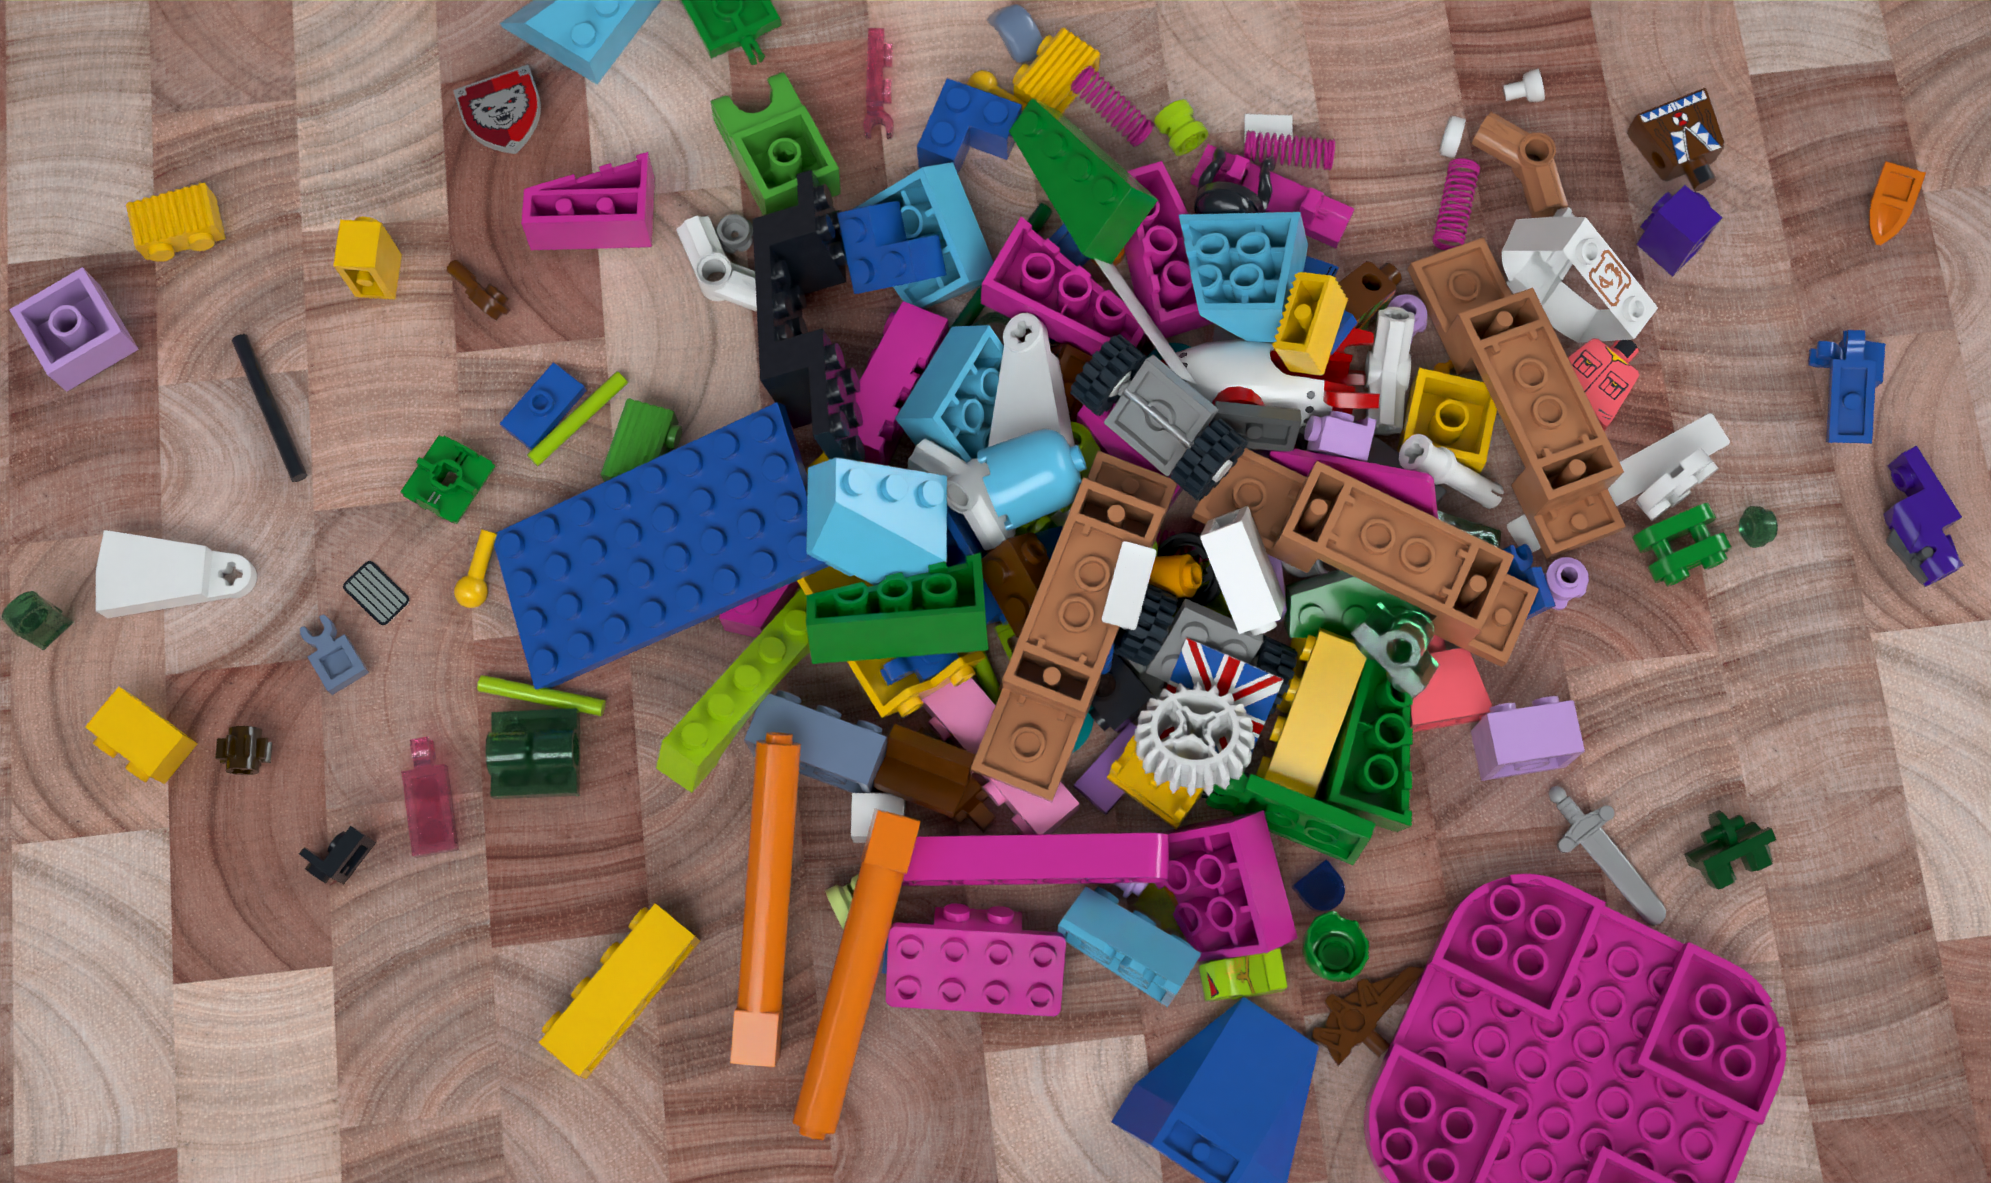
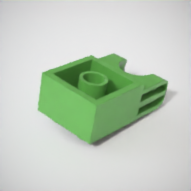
M784 72L770 76L767 79L770 86L769 98L771 104L761 112L747 113L740 110L734 105L728 95L711 100L715 125L763 216L798 205L797 174L809 170L813 171L821 185L826 184L832 197L841 194L839 168L808 110L800 102Z

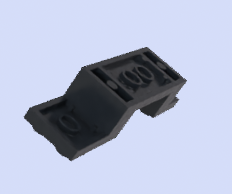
M809 170L797 174L798 205L752 219L760 381L775 403L778 402L785 405L793 429L812 424L813 437L829 460L842 458L861 462L865 460V450L858 436V427L863 425V419L855 397V393L860 392L857 373L854 368H847L839 344H832L823 328L808 332L802 316V310L807 307L805 294L847 282L845 265L848 264L837 213L842 211L835 210L828 186L826 184L821 185L813 171Z

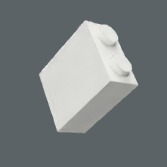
M1246 506L1209 520L1200 538L1238 633L1241 634L1251 630L1252 635H1259L1272 630L1277 626L1275 621L1281 619L1286 600L1249 507Z

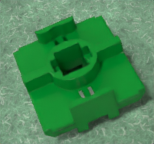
M438 435L423 459L420 457L417 459L416 463L418 466L400 493L403 497L417 503L419 507L435 513L439 518L453 524H458L496 466L492 464L491 460L482 455L478 456L477 452L446 436ZM449 472L455 473L457 478L453 484L450 483L448 487L441 484Z

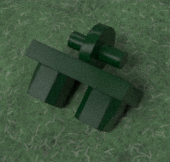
M1719 810L1709 814L1708 818L1711 828L1700 833L1705 844L1684 854L1688 865L1700 870L1709 886L1722 889L1735 883L1737 880L1730 862L1740 857L1745 870L1750 872L1760 871L1773 865L1768 844L1776 841V837L1770 827L1761 829L1755 822L1745 824L1741 815L1728 819Z

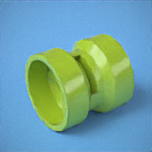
M1180 99L1169 104L1154 119V124L1160 133L1168 136V144L1176 156H1182L1193 151L1206 140L1209 134L1203 123L1193 118V108L1186 99Z

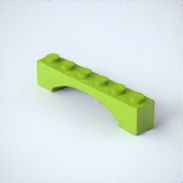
M802 588L662 740L656 769L692 793L715 768L733 738L772 689L799 661L810 653L806 627V595Z

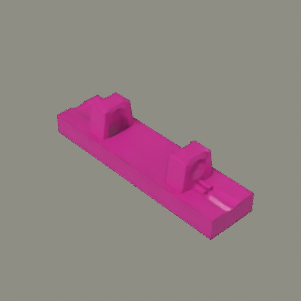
M1210 144L1207 145L1191 176L1190 184L1198 187L1200 176L1212 162L1213 152L1217 147ZM1225 151L1226 160L1215 175L1213 182H1232L1240 185L1243 175H1245L1246 178L1242 186L1258 195L1260 166L1251 163L1250 160L1242 156L1233 155ZM1270 172L1272 196L1265 213L1301 212L1306 236L1337 248L1353 215L1354 208L1327 197L1323 192L1312 187L1307 188Z

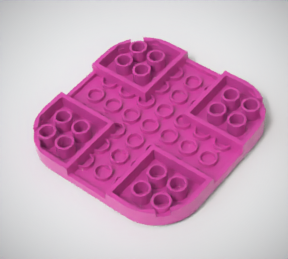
M1514 874L1496 879L1480 886L1465 897L1448 916L1367 1097L1364 1111V1135L1369 1156L1376 1171L1385 1183H1735L1757 1126L1764 1124L1784 1073L1786 1037L1784 1027L1779 1026L1776 1014L1770 1004L1773 1001L1760 983L1739 966L1690 942L1683 944L1606 907L1605 901L1565 882L1537 874Z

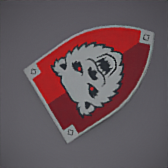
M529 65L453 90L467 131L475 140L486 147L505 153L517 154L531 138L537 127L541 114V101Z

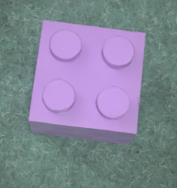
M83 267L9 309L47 375L66 392L139 350L102 287Z
M1549 696L1532 701V707L1517 709L1515 703H1505L1489 708L1490 713L1482 716L1481 721L1471 730L1481 781L1565 768L1585 752L1574 701L1559 702L1558 696Z

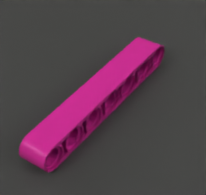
M1161 833L916 837L907 874H904L901 886L1166 882L1169 880L1168 835Z

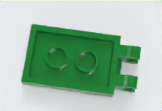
M1242 773L1239 780L1230 778V783L1226 790L1213 784V791L1225 796H1217L1211 793L1206 800V804L1211 808L1228 810L1233 812V816L1264 810L1270 833L1350 865H1354L1371 839L1376 825L1374 822L1253 774L1248 778Z

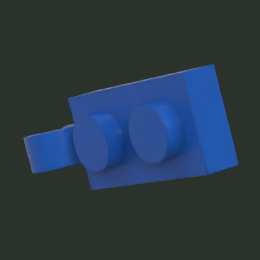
M1865 330L1843 331V359H1830L1826 442L1872 444L1877 360H1864Z

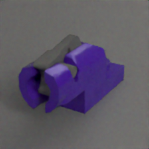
M1915 446L1901 453L1888 465L1893 483L1900 491L1906 494L1907 498L1893 505L1883 515L1885 523L1890 529L1886 539L1887 545L1925 588L1965 566L1959 558L1951 535H1945L1943 532L1960 520L1962 516L1919 448Z

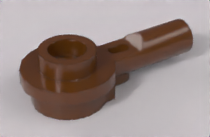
M453 260L448 264L447 272L466 288L465 293L477 307L495 320L502 313L508 314L510 309L505 303L509 298L490 283L484 288L477 282L475 275L458 260Z

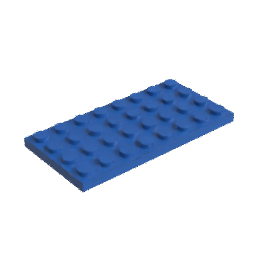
M778 402L496 532L497 537L494 547L535 690L540 688L551 689L829 567L826 562L807 555L808 476L785 405Z

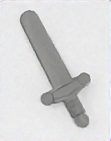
M1559 786L1552 787L1549 791L1550 800L1557 804V809L1560 810L1562 815L1571 824L1563 837L1557 842L1558 850L1562 853H1568L1581 844L1644 921L1651 925L1662 923L1666 918L1664 905L1601 828L1614 817V809L1606 805L1584 815L1577 804L1572 801L1573 799L1570 796L1567 797L1566 791Z

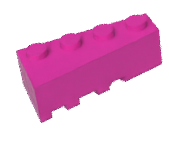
M1160 161L1128 170L1127 172L1158 199L1124 246L1135 296L1165 339L1214 324L1200 316L1179 220V215L1188 214L1163 162ZM1148 336L1146 339V345L1152 343Z
M1020 217L982 282L981 304L1011 319L1021 313H1031L1044 323L1049 338L1061 344H1069L1090 356L1096 351L1099 352L1106 341L1109 342L1111 337L1121 334L1137 349L1142 351L1147 335L1126 304L1109 289L1104 290L1091 279V274L1080 265L1078 267L1060 253L1059 247L1048 238L1044 240L1032 230V225Z
M902 301L897 313L891 312L888 316L883 330L884 337L878 348L875 347L868 359L866 370L859 381L860 392L855 393L856 402L863 419V425L858 427V436L865 450V460L863 462L889 466L904 433L903 428L895 418L948 334L949 324L947 318Z

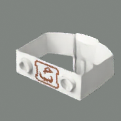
M1570 207L1558 209L1553 217L1516 219L1502 249V263L1509 279L1506 283L1513 294L1533 288L1552 327L1578 343L1589 342L1593 338H1597L1600 341L1635 339L1658 307L1586 217H1575ZM1572 264L1609 309H1596L1561 281Z

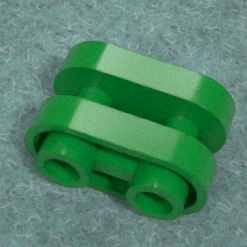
M1709 503L1698 505L1658 522L1632 537L1640 553L1654 551L1658 561L1648 566V570L1655 583L1664 581L1666 586L1669 587L1690 577L1691 575L1688 570L1700 565L1703 566L1704 570H1709L1728 560L1725 553L1731 550L1732 546L1725 533L1711 536L1706 525L1716 519ZM1691 534L1695 544L1673 552L1669 542Z

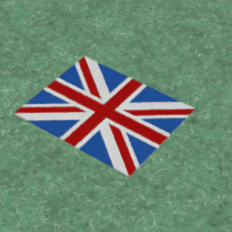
M1186 637L1166 690L1175 694L1179 683L1186 690H1193L1195 684L1199 682L1202 691L1208 692L1216 685L1219 690L1218 696L1222 697L1232 693L1234 705L1243 704L1246 710L1245 717L1251 718L1255 747L1284 679ZM1172 724L1160 735L1161 742L1168 740L1170 734L1175 731ZM1226 735L1219 739V744L1215 745L1214 750L1217 754L1229 744V739Z

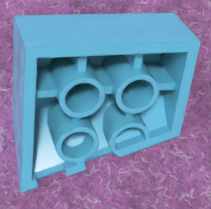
M533 0L500 24L504 29L593 83L598 84L661 0Z
M953 162L922 167L853 208L857 209L899 201L907 240L939 234L947 275L893 286L904 302L919 308H929L979 287L994 263Z
M1301 212L1179 215L1200 316L1246 341H1277L1274 337L1279 333L1276 328L1281 326L1279 320L1284 318L1282 312L1286 311L1284 305L1289 303L1287 297L1292 295L1289 290L1294 287L1292 284L1296 280L1294 275L1298 272H1303L1308 242Z
M990 325L951 327L895 418L915 445L926 438L965 462L978 459L977 451L988 447L1004 345Z
M833 458L808 467L807 555L826 562L830 567L848 576L855 575L872 585H878L886 579L885 576L902 572L904 578L927 573L928 565L944 561L946 563V475L842 458Z
M1085 887L1059 923L1057 932L1065 936L1068 944L1168 1008L1202 953L1195 950L1180 937L1174 934L1169 935L1155 927L1156 923L1136 910L1131 913L1117 905L1119 899L1105 889L1097 887L1093 891Z

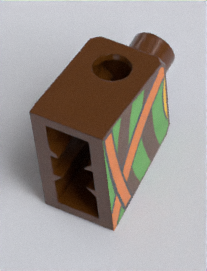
M1366 261L1338 282V285L1341 286L1340 289L1343 290V293L1346 294L1345 297L1348 298L1345 311L1353 314L1358 322L1354 328L1367 330L1377 321L1378 310L1386 309L1397 290L1396 286L1402 281L1401 273L1394 265L1385 263L1380 268H1377L1372 262Z

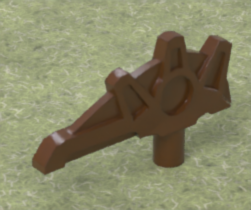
M1408 967L1399 975L1370 984L1368 979H1361L1356 983L1357 991L1348 995L1343 1000L1334 994L1329 995L1324 1002L1331 1012L1325 1028L1315 1027L1312 1032V1039L1327 1047L1330 1056L1337 1066L1350 1055L1352 1048L1360 1046L1361 1043L1367 1046L1379 1058L1389 1048L1390 1044L1375 1031L1377 1022L1421 976L1424 970L1418 967Z

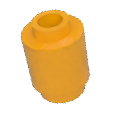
M1188 554L1155 557L1148 583L1176 595L1177 598H1189L1194 596L1197 588L1202 583V571L1200 565L1195 563L1193 557Z

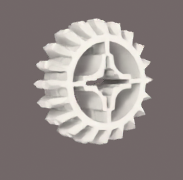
M1199 682L1195 684L1193 690H1186L1179 683L1175 694L1164 688L1162 693H1160V700L1150 698L1147 704V711H1141L1138 717V726L1135 729L1136 755L1139 760H1143L1145 774L1154 773V780L1157 786L1170 781L1172 793H1175L1182 786L1187 787V793L1190 797L1195 793L1196 788H1203L1209 796L1213 792V784L1226 790L1227 786H1229L1230 778L1239 780L1243 773V767H1248L1251 761V750L1254 749L1255 737L1252 733L1253 724L1251 718L1245 717L1246 710L1243 704L1234 705L1232 693L1220 697L1218 696L1219 690L1216 685L1207 692L1202 691ZM1172 724L1175 731L1170 734L1168 740L1161 742L1160 735ZM1226 735L1229 739V744L1217 754L1214 750L1215 745L1219 744V739Z

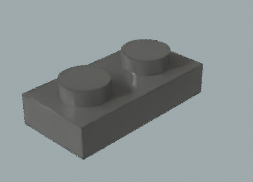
M1215 402V407L1219 410L1211 420L1210 426L1214 421L1222 419L1248 441L1246 448L1284 452L1294 450L1302 422L1301 410Z

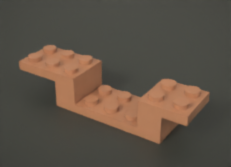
M1484 237L1411 262L1407 270L1426 306L1427 312L1458 376L1478 369L1525 466L1523 472L1511 486L1546 559L1621 532L1626 525L1608 488L1624 473V470L1534 289L1530 288L1513 295L1511 294Z
M1245 448L1244 453L1237 459L1238 462L1235 466L1231 467L1227 476L1223 477L1216 488L1213 487L1211 492L1199 501L1192 518L1204 524H1207L1209 520L1248 506L1268 555L1306 573L1309 572L1317 559L1388 592L1431 613L1424 630L1500 667L1507 664L1539 590L1507 574L1514 555L1319 461L1315 462L1307 477Z
M1097 452L1087 479H1082L1003 676V689L971 766V771L1053 802L1120 627L1103 622L1102 616L1122 543L1126 541L1153 548L1177 487V483L1171 478L1106 453Z

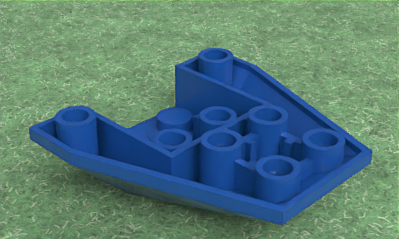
M1243 997L1133 1086L1111 1123L1145 1146H1151L1204 1183H1287L1319 1046Z

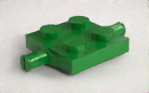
M679 0L711 59L731 49L742 47L750 64L757 65L756 57L759 63H761L765 59V54L760 49L756 40L761 35L782 26L780 16L771 0Z

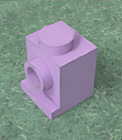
M1329 411V415L1323 417L1311 415L1304 435L1305 440H1308L1306 451L1367 462L1377 420L1366 418L1356 420L1353 423V415L1338 411Z

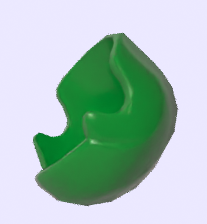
M1329 911L1315 917L1304 933L1302 954L1306 965L1320 978L1334 982H1345L1356 977L1363 970L1369 959V941L1360 928L1358 921L1341 917L1337 911Z

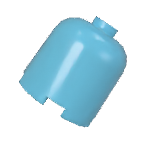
M1049 429L1036 430L977 451L978 462L980 464L987 462L990 474L984 476L983 481L998 517L1005 514L1008 516L1006 517V522H1004L1007 531L1072 504L1082 482L1080 471L1087 469L1079 446L1070 447L1064 436L1057 431Z

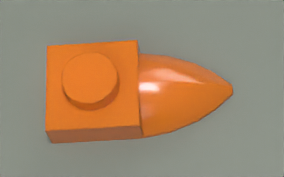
M1887 161L1883 163L1870 199L1871 206L1869 211V226L1877 246L1893 238L1908 221L1923 184L1925 172Z

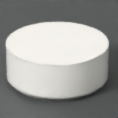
M1456 116L1449 117L1439 149L1440 155L1455 158L1466 119Z

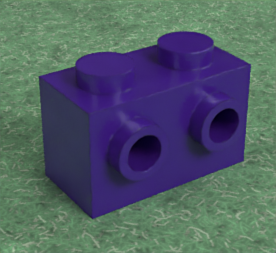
M1684 185L1674 196L1669 192L1665 193L1652 207L1651 211L1653 213L1640 226L1645 232L1636 245L1673 277L1700 251L1723 217L1710 207L1708 200L1702 194L1693 192Z

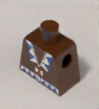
M1706 88L1636 114L1626 133L1661 180L1668 182L1686 175L1695 192L1701 191L1716 182L1717 179L1709 165L1716 161L1724 149V140Z

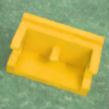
M1133 735L1121 757L1112 764L1106 779L1177 829L1201 797L1203 788H1196L1195 793L1190 797L1187 793V787L1180 786L1175 793H1172L1170 781L1157 786L1154 780V773L1145 774L1143 760H1139L1136 755L1137 742L1135 741V735Z

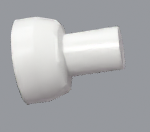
M1539 69L1525 73L1523 81L1503 85L1506 101L1526 97L1529 102L1545 100Z

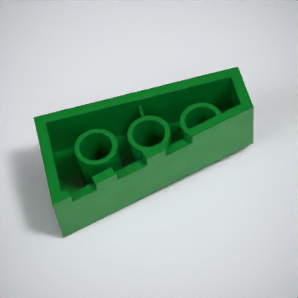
M1031 98L1009 132L1082 255L1093 260L1098 259L1112 264L1158 199L1060 111Z
M981 553L966 556V563L947 567L945 561L928 565L927 573L904 578L902 572L885 576L886 579L878 585L867 587L863 582L806 595V627L812 664L988 650Z
M1371 636L1363 642V644L1369 645L1370 651L1329 756L1318 801L1376 823L1375 826L1399 832L1412 827V811L1409 808L1410 790L1412 789L1410 746L1413 745V728H1410V706L1413 704V649Z

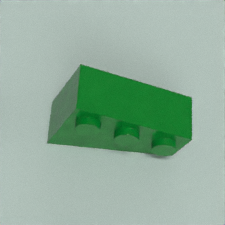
M1342 570L1330 571L1286 585L1284 627L1289 638H1307L1308 634L1316 637L1319 628L1350 639H1369L1371 636L1395 640H1418L1419 607Z

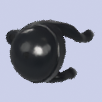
M1219 146L1213 152L1212 162L1203 171L1199 179L1198 191L1194 202L1195 214L1265 213L1272 196L1270 172L1275 168V158L1271 155L1260 164L1257 195L1245 186L1232 182H1213L1215 175L1226 160L1223 147Z

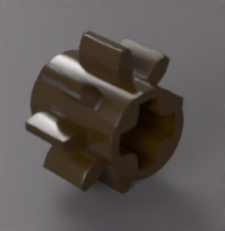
M233 726L229 728L226 738H217L215 759H220L222 764L226 763L225 771L227 773L255 775L259 773L261 763H271L272 742H268V738H262V729Z

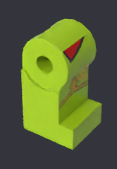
M1280 948L1267 953L1224 959L1199 966L1205 1002L1231 998L1235 1000L1242 999L1243 997L1248 998L1279 993L1288 988Z

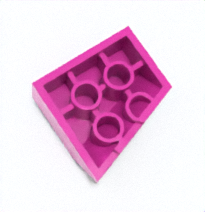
M1264 810L1198 822L1161 832V834L1168 835L1169 880L1155 884L1158 889H1165L1175 907L1173 916L1187 942L1195 950L1202 953L1198 959L1199 962L1267 953L1298 938Z

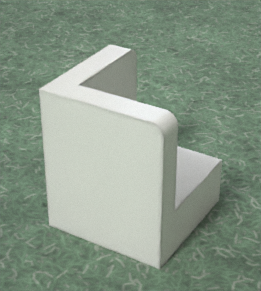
M852 793L851 838L853 842H866L874 808L904 816L906 800L889 793Z

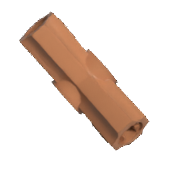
M1490 112L1481 124L1471 144L1512 167L1515 176L1521 180L1532 218L1553 217L1558 209L1567 208V200L1554 161L1556 153L1554 141L1548 135L1541 132L1528 133ZM1526 154H1534L1538 156L1541 161L1535 162L1533 160H1530Z

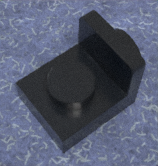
M350 826L346 832H340L332 840L328 847L329 854L325 859L305 847L300 851L299 855L309 862L305 870L325 884L332 878L344 885L376 842L361 831Z

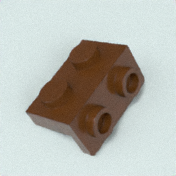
M1033 532L1007 538L981 559L983 579L1017 638L1020 637L1050 562L1045 546Z

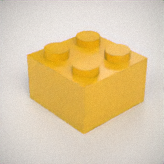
M1419 367L1411 384L1397 451L1400 452L1402 445L1409 437L1422 434L1427 436L1435 447L1448 448L1455 454L1457 462L1480 474L1486 464L1497 408L1485 383Z

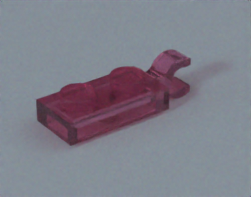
M868 28L867 113L863 121L866 139H871V130L875 125L886 127L887 139H892L894 135L893 119L884 111L885 104H892V80H885L886 68H893V44H886L884 28Z
M428 737L411 739L410 747L414 769L401 771L412 856L420 858L458 851L459 846L448 766L445 764L435 765L436 752L433 740L429 741Z

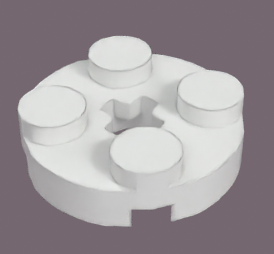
M1702 448L1679 463L1680 466L1670 473L1664 474L1638 497L1636 503L1651 521L1659 517L1669 507L1673 508L1691 493L1690 489L1697 483L1701 484L1719 469Z

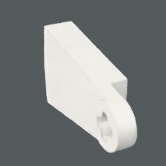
M1031 313L1018 314L1007 323L1003 333L1004 348L988 447L1042 429L1057 431L1064 436L1069 446L1073 447L1075 444L1059 358L1051 352L1047 328L1044 323ZM1029 328L1032 333L1027 334L1025 342L1022 343L1019 338L1025 336L1026 329Z
M104 530L96 567V612L106 618H114L226 598H240L247 595L254 588L257 572L251 562L238 554L212 551L203 545ZM233 567H236L243 575L242 578H236L234 585L231 586V583L224 579L225 574H231Z

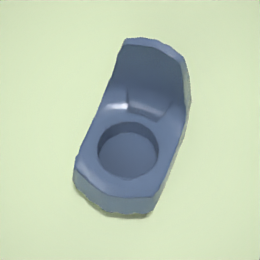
M1014 4L1000 8L988 17V23L999 33L1014 61L1022 63L1037 58L1036 52L1043 39L1033 18L1026 9Z

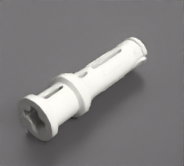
M1422 434L1412 435L1402 445L1399 452V462L1404 469L1427 473L1433 477L1435 485L1444 483L1477 501L1485 508H1494L1501 502L1502 497L1495 495L1491 490L1498 494H1503V487L1457 462L1455 454L1448 448L1435 447L1432 441Z

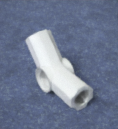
M697 215L685 220L676 230L704 296L712 301L726 300L757 312L755 271L729 261L709 216L700 217ZM714 272H723L725 274L719 281L711 282L706 280Z
M1387 307L1386 309L1378 310L1372 351H1368L1366 357V382L1364 387L1368 388V393L1380 394L1379 408H1367L1365 419L1377 420L1374 430L1375 435L1389 436L1401 433L1403 429L1405 391L1408 389L1411 372V355L1409 351L1415 317L1414 313L1399 307Z
M926 438L916 445L914 452L908 459V469L947 476V505L954 511L964 514L984 550L994 549L1007 538L1013 537L1016 534V528L1010 531L1006 530L1004 522H1006V517H1008L1007 514L998 517L983 481V477L990 474L988 464L985 462L980 464L978 459L965 462Z

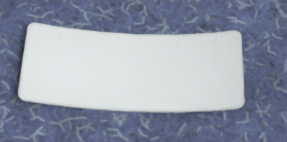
M1126 541L1122 543L1102 616L1103 622L1131 630L1136 629L1156 556L1155 549Z

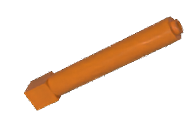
M767 732L766 740L756 741L737 1007L734 1010L730 1064L775 1067L780 1058L784 1012L782 995L801 744L792 742L793 734Z
M874 808L861 857L862 863L792 1120L795 1125L800 1126L799 1134L805 1137L824 1140L826 1134L836 1133L904 874H907L918 834L920 821L917 819Z

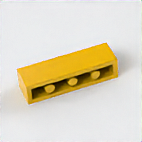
M1319 628L1316 637L1308 634L1299 658L1307 661L1301 678L1294 675L1291 679L1284 698L1292 702L1286 718L1278 715L1269 740L1277 742L1271 758L1263 755L1256 776L1314 799L1370 651L1369 645Z
M656 903L650 910L644 907L636 914L629 924V928L632 930L621 944L616 941L606 950L600 959V963L603 966L592 979L586 976L573 990L571 997L574 1001L564 1013L560 1011L554 1013L542 1028V1032L545 1035L538 1043L578 1077L587 1079L701 942Z

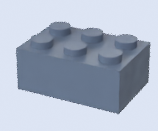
M777 690L776 695L769 693L757 707L744 738L753 757L756 754V741L766 740L767 732L793 734L792 742L801 744L799 774L850 793L876 792L877 789L874 788L873 783L886 756L888 742L887 737L881 735L882 728L863 720H858L857 725L841 720V713L826 706L818 705L816 710L800 705L801 699L781 690Z

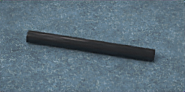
M246 334L237 335L231 341L292 482L304 480L307 477V473L250 340Z

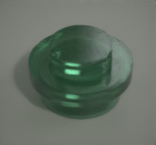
M1750 506L1745 509L1739 520V533L1750 547H1764L1768 542H1772L1776 538L1778 523L1775 514L1771 510L1764 509L1761 506Z

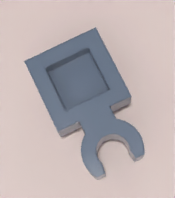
M323 614L319 616L320 621L324 625L321 635L312 636V633L305 626L300 628V635L309 645L318 649L309 655L308 659L326 690L334 695L368 674L369 671L345 634L335 640L336 626Z

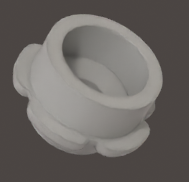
M731 214L725 216L720 220L715 229L722 248L727 253H735L737 250L744 252L753 243V225L740 215ZM733 232H737L739 235L738 237L733 238L731 237V234Z

